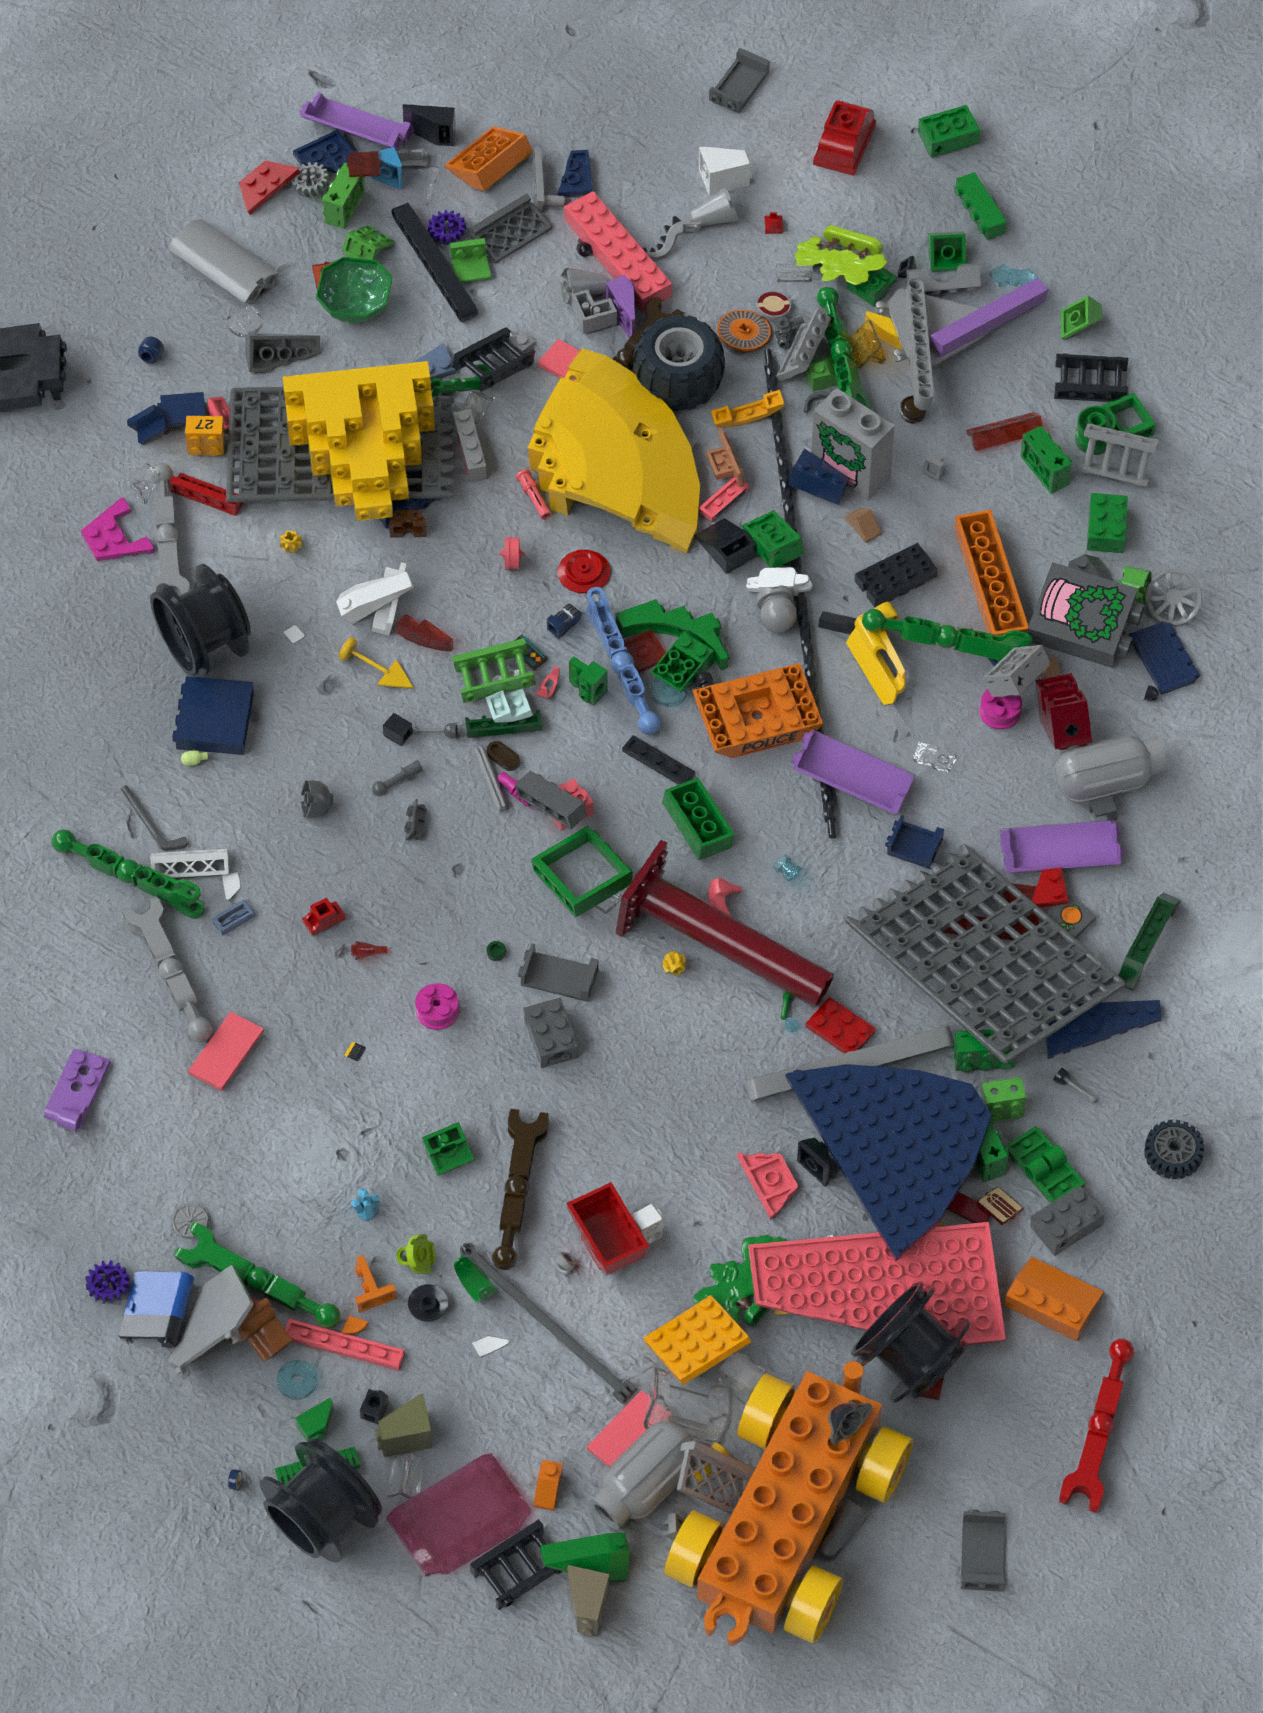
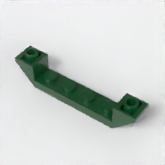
M1164 892L1156 898L1118 976L1126 983L1125 988L1134 991L1141 978L1142 969L1170 916L1173 917L1179 906L1180 899Z

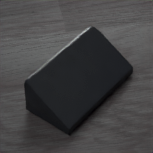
M823 611L819 618L818 628L851 634L855 629L857 618Z

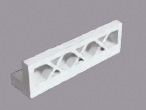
M401 562L399 570L386 567L384 577L405 572L406 563ZM399 597L376 610L371 629L372 632L389 636Z
M228 848L151 853L150 855L151 869L155 870V863H163L168 869L162 874L171 878L229 874ZM224 859L225 870H216L211 866L215 860ZM196 861H202L207 866L203 871H197L192 865ZM177 862H183L187 868L184 872L178 873L173 866Z

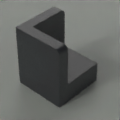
M395 713L383 724V735L400 746H403L413 734L412 723Z

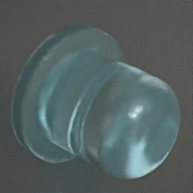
M792 1017L787 1018L785 1029L788 1032L796 1031L798 1029V1022Z

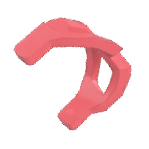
M553 667L552 672L544 679L539 687L540 690H537L535 695L545 699L552 697L558 684L560 668ZM550 678L554 681L550 692L548 693V688L544 685Z

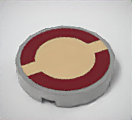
M778 291L763 292L756 300V311L761 317H766V320L774 321V319L781 316L786 317L790 313L791 301L785 294Z

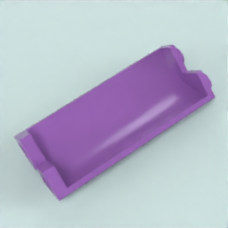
M320 92L313 98L312 103L306 101L300 110L302 118L388 148L395 147L396 150H399L401 145L405 146L414 132V128L409 122L404 121L402 125L327 99Z
M813 729L809 733H805L801 742L804 746L799 753H795L791 762L794 763L792 769L895 815L898 814L914 781L915 774Z
M1114 820L1000 829L1001 851L1004 856L1003 863L1007 873L1060 867L1063 869L1121 864V859L1124 858V849L1117 842V837L1120 836V828Z

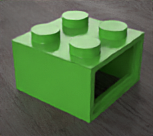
M1021 1077L982 1083L981 1099L990 1111L993 1123L1004 1119L1015 1120L1024 1116L1026 1094ZM1016 1087V1091L1013 1092L1010 1090V1088ZM997 1090L998 1094L993 1095L991 1091Z

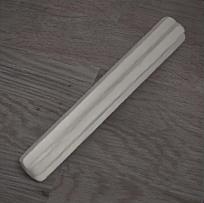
M482 746L476 748L475 755L497 810H506L507 803L486 750Z

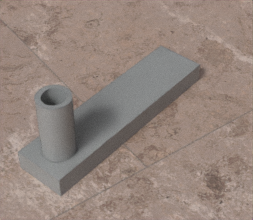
M534 146L532 170L535 207L539 212H542L544 205L563 207L564 196L544 195L541 147Z

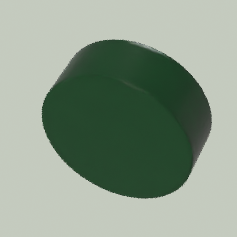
M493 941L488 944L486 950L490 960L500 961L505 957L506 947L502 942Z

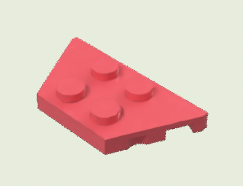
M738 1153L737 1159L768 1217L773 1219L798 1190V1184L781 1154L771 1153L766 1155L764 1153H755V1155H743V1153Z

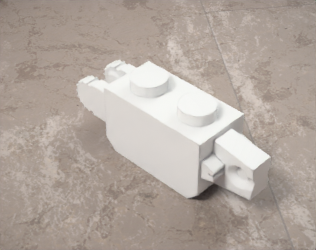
M793 567L764 568L760 571L759 576L747 579L746 588L751 592H760L767 587L775 589L779 588V585H783L792 590L793 596H798V592L811 590L813 584L809 580L808 575L797 574Z

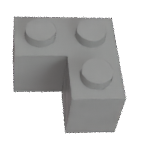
M589 290L571 294V307L583 334L617 325V311L611 298L594 303Z

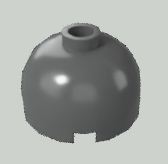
M304 781L301 795H304V801H301L302 814L304 817L318 818L328 811L329 805L333 804V795L330 794L328 787L320 781Z

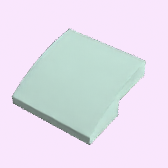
M523 688L507 695L502 690L486 697L494 722H512L533 716Z

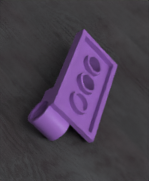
M73 1048L46 1106L44 1118L57 1121V1126L75 1132L81 1129L111 1064L110 1059ZM82 1069L90 1070L87 1075L79 1073ZM75 1085L82 1086V1089L78 1092L72 1090Z

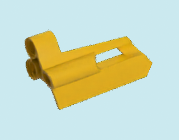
M890 602L882 603L874 608L880 610L885 618L895 620L899 618ZM862 614L856 619L855 629L850 634L846 644L883 705L893 704L896 701L897 694H901L905 689L906 671L887 635L889 630L882 628L878 632L867 631L862 624V617L864 615ZM879 650H886L898 670L896 678Z

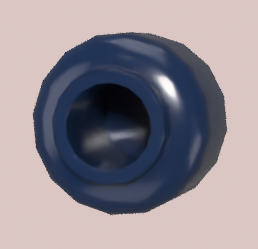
M146 337L138 348V355L144 362L155 363L161 357L164 346L158 338Z

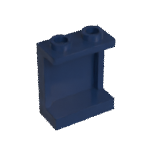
M204 392L160 395L161 403H157V407L166 412L167 428L186 427V416H206Z
M901 815L899 820H895L893 824L892 836L889 835L885 843L887 855L930 869L943 841L944 829L937 827L935 832L905 822V816Z

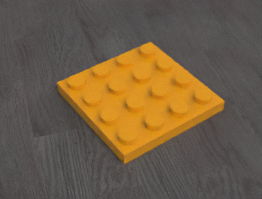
M711 1295L643 1337L646 1345L682 1386L751 1343L749 1336Z

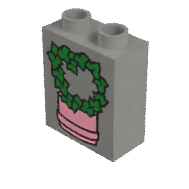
M836 388L814 410L811 453L849 478L847 487L866 500H869L891 478L895 425Z

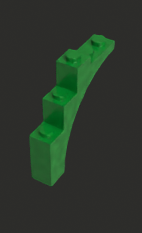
M657 599L615 613L616 625L623 638L645 633L668 634L679 637L685 632L714 650L715 662L720 670L728 668L730 656L727 649L722 647V640L720 638L722 626L720 620L716 619L713 613L693 619L692 613L688 612L685 606L665 612L663 605H660Z

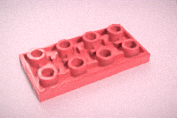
M230 1011L190 1067L188 1074L222 1091L261 1037L264 1028Z
M641 1390L587 1446V1450L607 1467H610L650 1426L656 1422L670 1421L672 1414Z

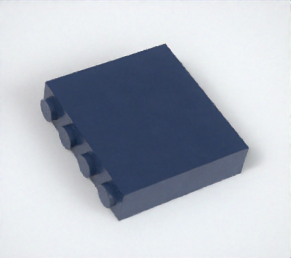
M186 676L185 684H181V695L183 696L178 701L180 713L175 718L177 730H173L172 741L175 742L176 749L244 755L254 697L253 682Z

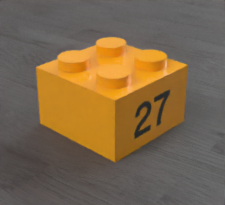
M186 416L185 436L188 455L224 456L226 437L223 416Z

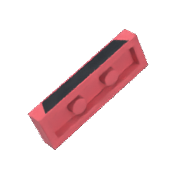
M733 477L699 507V512L713 522L749 490V485L742 480V486L739 487L735 477Z

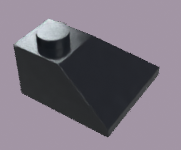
M815 1137L801 1140L798 1142L797 1162L826 1187L829 1176V1150L822 1141L819 1142Z

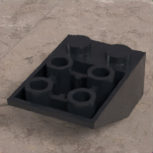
M403 104V122L411 123L414 128L413 134L435 145L454 146L456 134L454 107Z
M725 518L694 535L726 574L756 557L757 544L746 531Z

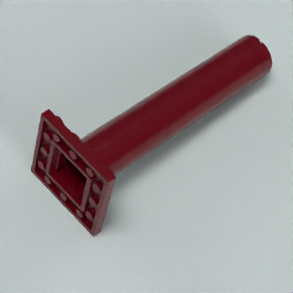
M660 840L621 897L616 934L622 937L626 931L629 932L633 927L635 917L639 918L645 912L816 1008L822 1001L821 998H824L833 981L834 973L663 879L662 876L665 872L663 868L667 862L665 858L668 855V851H666L668 843Z

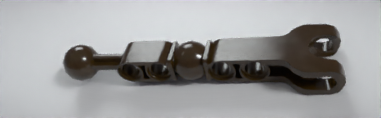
M655 296L646 306V319L628 339L624 348L617 352L613 360L631 370L633 368L634 349L647 326H652L654 321L660 318H668L670 315L680 314V316H685V312L676 309L670 314L662 313V299Z
M511 1108L509 1112L508 1134L514 1140L509 1167V1179H507L504 1186L505 1196L500 1218V1230L503 1231L501 1245L495 1248L492 1254L494 1265L501 1270L511 1269L515 1266L518 1259L517 1253L513 1249L515 1232L520 1233L525 1197L530 1190L529 1178L535 1146L547 1137L549 1113L540 1112L535 1122L525 1123L519 1117V1109Z

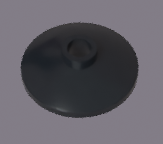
M421 1285L411 1292L408 1298V1308L416 1319L432 1322L440 1319L446 1313L448 1297L445 1291L436 1285ZM430 1304L432 1307L425 1308V1305Z

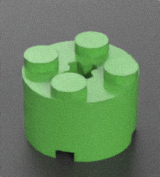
M1125 566L1123 569V580H1119L1118 583L1137 588V602L1146 605V592L1152 581V572Z

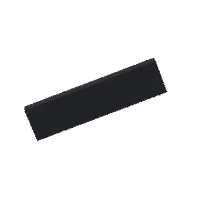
M634 735L622 747V752L678 785L690 781L695 776V771Z

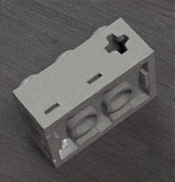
M1042 645L1014 647L983 679L992 697L1019 696L1025 692L1024 690L1029 685L1035 682L1039 675L1046 671L1045 669L1051 663Z

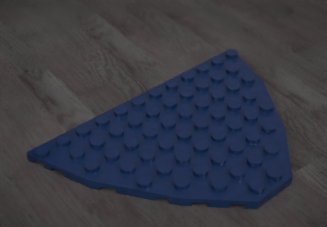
M844 1064L803 1071L795 1070L786 1073V1080L895 1261L899 1260L905 1251L910 1250L917 1240L922 1236L924 1237L942 1220L948 1206L953 1202L966 1181L967 1175L974 1168L991 1120L990 1111L973 1084L920 1070Z

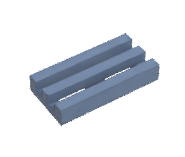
M243 900L213 917L212 922L220 930L221 934L224 935L255 917V913L248 903ZM228 916H230V918H228V919H226L225 921H223V922L220 923L221 920H223V919L227 918Z

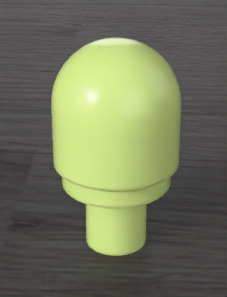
M195 750L186 751L181 756V761L185 766H194L200 764L201 760L208 759L207 752L199 753Z

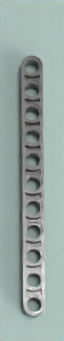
M943 1026L746 1080L750 1100L792 1089L785 1078V1074L795 1070L803 1071L844 1064L878 1066L954 1045L950 1026Z

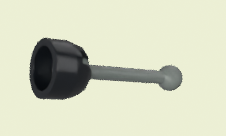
M1061 1068L1057 1072L1053 1081L1060 1085L1068 1083L1088 1097L1090 1102L1095 1103L1097 1101L1095 1095H1090L1070 1081V1074L1067 1070Z

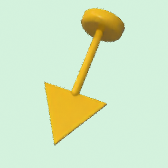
M351 636L343 645L339 653L340 660L347 661L353 654L385 673L377 683V686L413 689L397 659L387 670L355 651L357 639Z

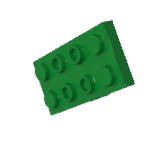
M1037 1126L1005 1145L1009 1156L1050 1204L1079 1185L1082 1188L1085 1187L1083 1179L1067 1162V1156L1063 1149L1058 1145L1053 1146Z

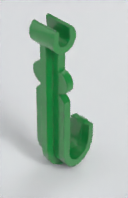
M476 364L484 373L491 372L486 365ZM471 377L462 380L455 378L451 381H442L439 378H434L431 381L432 397H438L443 392L452 394L456 391L479 390L481 379L479 377Z

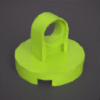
M426 1234L413 1235L406 1247H401L397 1250L396 1259L398 1263L409 1265L415 1274L430 1273L432 1271L430 1269L431 1264L435 1263L436 1251L433 1242H429L427 1239L429 1236ZM405 1250H406L407 1261L404 1260V1258H403V1252H404Z

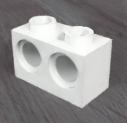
M650 1204L631 1215L648 1244L662 1238V1220L664 1218L659 1209H655Z

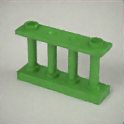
M525 638L452 656L456 672L462 671L466 688L460 690L463 703L474 702L477 699L488 697L502 690L505 693L536 685L533 672L527 673L523 655L529 654ZM516 657L520 675L509 677L505 660ZM498 662L502 679L491 682L487 664ZM480 667L484 684L473 687L469 669Z

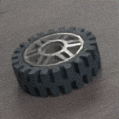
M1171 1119L1167 1123L1162 1121L1160 1125L1156 1124L1153 1130H1150L1145 1142L1144 1155L1147 1158V1164H1151V1169L1153 1171L1157 1170L1156 1174L1161 1175L1163 1173L1164 1178L1172 1176V1179H1177V1176H1179L1180 1179H1183L1185 1175H1192V1172H1196L1198 1166L1200 1167L1204 1155L1203 1137H1200L1199 1131L1195 1132L1193 1125L1188 1127V1122L1184 1121L1183 1124H1180L1181 1120L1176 1119V1123H1173ZM1170 1148H1176L1178 1151H1173Z

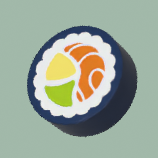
M232 1469L228 1478V1488L238 1491L242 1482V1471Z

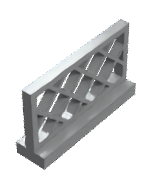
M697 1441L682 1443L680 1451L684 1452V1458L677 1490L732 1514L734 1509L730 1500L735 1498L738 1503L755 1468ZM691 1457L694 1458L697 1465L693 1470L690 1465ZM706 1465H709L712 1474L707 1476L704 1469ZM698 1470L703 1479L699 1483L694 1475ZM721 1472L725 1473L728 1480L725 1483H722L719 1476ZM688 1477L693 1485L690 1489L685 1487ZM712 1478L715 1479L718 1486L714 1490L709 1481ZM736 1479L742 1480L740 1490L735 1485L734 1481ZM705 1484L708 1494L705 1496L700 1489V1486ZM727 1485H730L733 1492L729 1497L724 1488ZM718 1491L722 1495V1502H718L715 1493Z

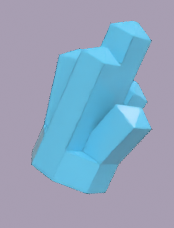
M365 1188L357 1190L359 1199L351 1201L353 1208L356 1210L359 1218L366 1221L373 1219L380 1202L378 1194L370 1196Z

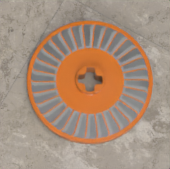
M734 310L721 317L718 322L717 333L720 340L728 347L748 352L758 350L767 344L770 339L771 328L767 320L756 312Z

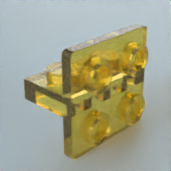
M867 320L849 338L852 356L859 369L868 361L882 364L886 360L872 321Z

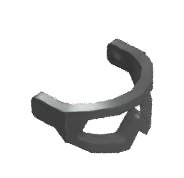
M818 391L809 395L805 400L804 412H807V405L812 400L820 397L827 398L830 393Z

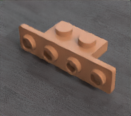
M719 427L717 428L718 436L722 447L706 451L707 459L716 480L734 476L740 487L742 486V479H744L743 470L738 468V458L733 456L734 450L732 444H728L729 438L727 433H723L722 428Z

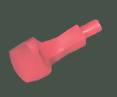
M722 878L712 880L708 889L710 905L731 916L726 907L725 897L742 892V887L735 886Z

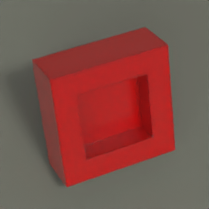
M770 212V216H764L765 234H783L782 215H777V212Z

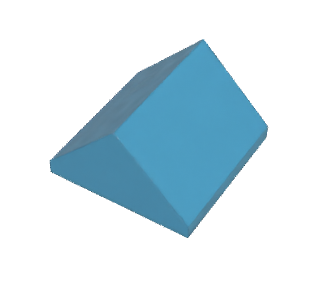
M395 147L370 153L371 178L402 190V164Z

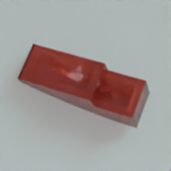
M405 614L396 623L397 634L406 640L430 649L449 652L453 650V639L426 619L418 623Z

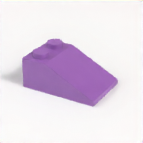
M623 275L606 283V299H612L617 311V321L630 338L635 332V286L631 280H628L626 275Z

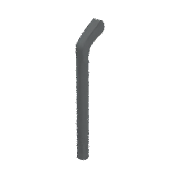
M125 785L121 788V791L161 850H176L187 846L186 837L166 841L151 822L128 786Z

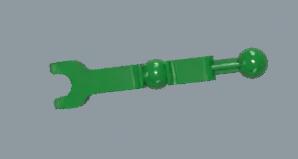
M831 287L821 288L817 293L816 300L820 307L825 308L826 314L831 318L825 330V335L829 341L828 345L831 347L830 355L833 360L839 390L872 410L870 400L862 388L857 365L853 361L854 357L852 356V347L849 342L846 324L837 316L835 305L838 303V293Z
M877 609L866 611L862 617V624L869 632H878L882 628L901 632L900 637L908 641L936 646L937 642L943 648L954 646V650L995 659L998 662L1014 647L1030 646L1032 643L1030 634L1017 630L1008 631L1004 635L960 627L956 630L951 625L940 627V623L911 616L905 617L904 621L885 618L883 613Z
M62 829L53 834L52 846L57 852L68 853L72 851L88 859L89 865L92 868L119 878L124 883H132L133 886H138L140 890L152 896H157L159 899L171 904L185 916L197 919L203 915L204 905L199 900L201 892L196 884L184 879H173L149 867L142 866L141 864L138 865L134 860H124V856H119L116 852L99 844L86 846L76 841L74 834L69 830ZM190 905H193L198 907L199 909L197 911H191L189 907Z
M193 1222L189 1227L191 1233L199 1239L198 1245L191 1250L179 1247L173 1253L178 1261L192 1269L209 1266L222 1272L232 1265L235 1267L242 1283L246 1286L248 1285L252 1291L262 1292L263 1295L293 1311H296L299 1307L315 1316L317 1324L322 1328L329 1329L339 1323L341 1316L337 1306L330 1303L319 1305L304 1297L306 1292L272 1273L270 1274L266 1268L256 1267L248 1260L216 1244L210 1229L199 1223Z

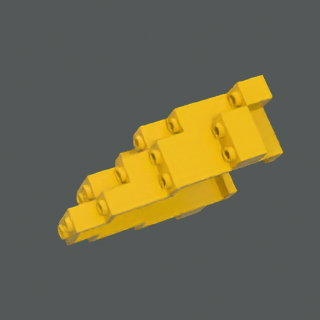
M428 361L283 376L290 446L308 444L312 475L331 474L335 507L354 505L356 521L393 517L392 500L409 499L405 466L422 464L419 432L435 430L434 405Z

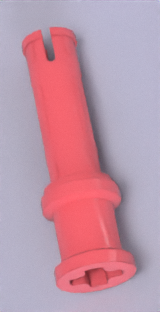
M529 469L521 470L516 475V480L521 483L523 492L529 495L541 519H548L552 515L551 511H549L539 493L538 484L531 477V471Z

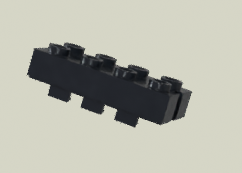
M917 542L855 573V583L862 592L867 590L866 597L875 608L937 577L938 568Z

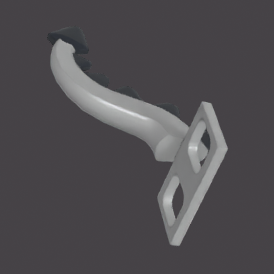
M673 216L672 226H664L666 235L660 237V241L663 244L657 243V251L653 247L650 249V252L647 251L646 247L642 249L652 259L664 257L671 252L678 235H683V232H700L701 222L682 223L679 218Z

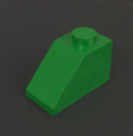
M331 1398L295 1417L296 1427L306 1442L311 1438L321 1441L327 1435L334 1410Z

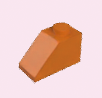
M542 1459L534 1507L554 1511L563 1475V1463Z

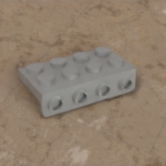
M821 308L815 310L811 321L800 325L776 376L780 381L791 379L794 375L802 374L808 369L831 320Z

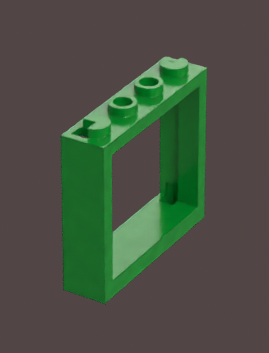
M589 826L584 827L531 859L535 874L575 917L580 916L627 888L633 881L632 869L628 865L625 866L617 853L614 854L609 844L603 842L596 830L593 831ZM590 842L619 874L576 898L550 870L548 865Z

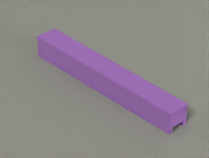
M1036 278L931 334L929 346L930 348L934 347L939 352L938 356L941 358L1045 302L1049 288Z

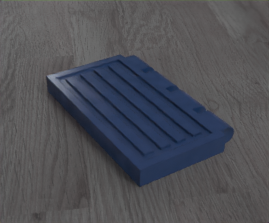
M1163 622L1129 633V637L1133 638L1132 644L1161 695L1194 684L1195 680L1200 677L1189 654L1184 650L1185 647L1181 640L1176 636L1177 633L1171 623L1164 624Z

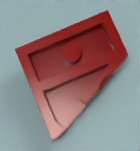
M1061 867L1042 870L1032 898V902L1038 907L1068 904Z

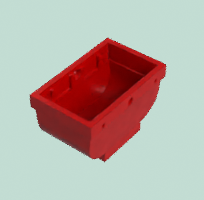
M835 101L825 122L824 131L813 158V165L854 176L876 127L877 120L874 119V111L844 101Z
M612 1182L567 1203V1209L581 1235L582 1242L598 1269L602 1270L605 1276L645 1258L646 1252L649 1251V1244Z

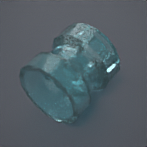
M788 855L780 857L774 865V870L782 873L783 878L787 881H792L801 870L798 864L791 862V858Z

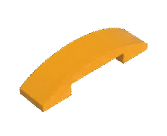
M777 390L764 394V399L729 409L728 406L711 410L715 427L744 425L777 412L785 406L781 391Z

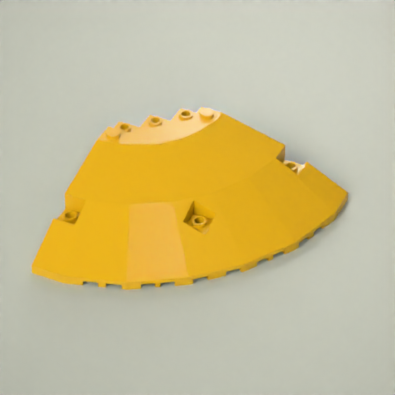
M582 348L569 365L565 378L561 377L540 413L534 427V434L527 447L530 470L538 472L540 490L549 493L551 511L568 516L574 500L626 519L632 523V527H635V530L653 535V539L670 544L672 549L688 553L694 535L697 532L700 482L689 441L673 411L660 397L657 398L642 386L637 380L635 373L606 355Z

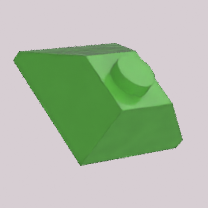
M1087 295L1062 309L1061 339L1064 340L1102 319V305Z
M831 355L811 360L804 374L812 392L838 385Z

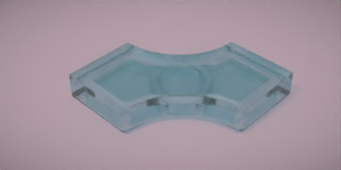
M1005 264L989 271V276L999 287L1006 285L1021 287L1037 278L1029 268L1014 270Z

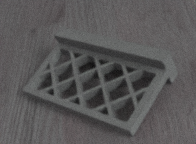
M526 193L472 226L470 238L474 240L484 236H491L492 243L486 242V253L495 263H498L551 230L552 226L532 204L531 197ZM530 208L534 213V217L523 216V212ZM513 218L520 219V226L511 225L509 222ZM522 220L532 221V228L521 226ZM534 223H542L545 227L536 229L534 228ZM498 227L506 228V234L495 233V230ZM508 228L519 230L518 236L507 235ZM520 232H531V236L528 238L520 237ZM494 237L505 239L504 245L495 244ZM507 239L516 240L517 244L515 246H507L506 241ZM493 248L503 249V253L496 256L492 250Z

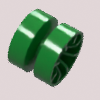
M1090 406L1083 409L1078 415L1075 442L1078 448L1085 453L1087 452L1089 439L1084 436V432L1088 423L1115 430V416L1105 407ZM1096 441L1094 455L1105 453L1106 441Z

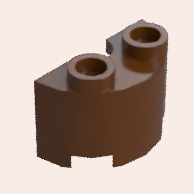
M398 510L393 513L389 523L390 538L403 537L406 533H411L414 537H427L425 518L419 510Z

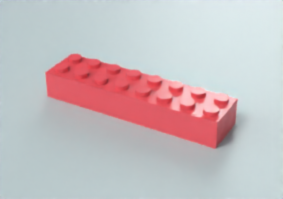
M594 191L564 206V220L583 242L590 244L591 252L614 279L626 275L628 280L633 282L635 286L634 303L641 312L646 311L647 304L655 296L662 299V302L672 297V283Z

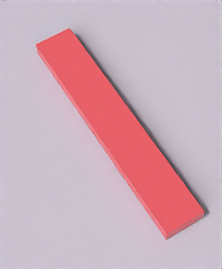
M288 1319L285 1328L292 1338L291 1342L398 1371L405 1355V1350L292 1319Z

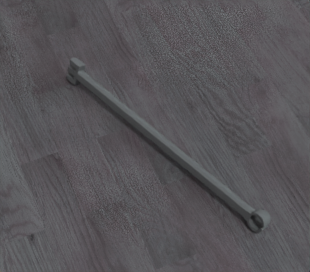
M464 1243L460 1247L461 1257H468L499 1287L615 1390L613 1397L621 1404L626 1401L621 1394L626 1398L631 1396L627 1388L632 1393L637 1391V1388L629 1380L626 1379L622 1383L484 1260L476 1252L475 1245ZM465 1251L471 1252L470 1255H465L464 1253Z

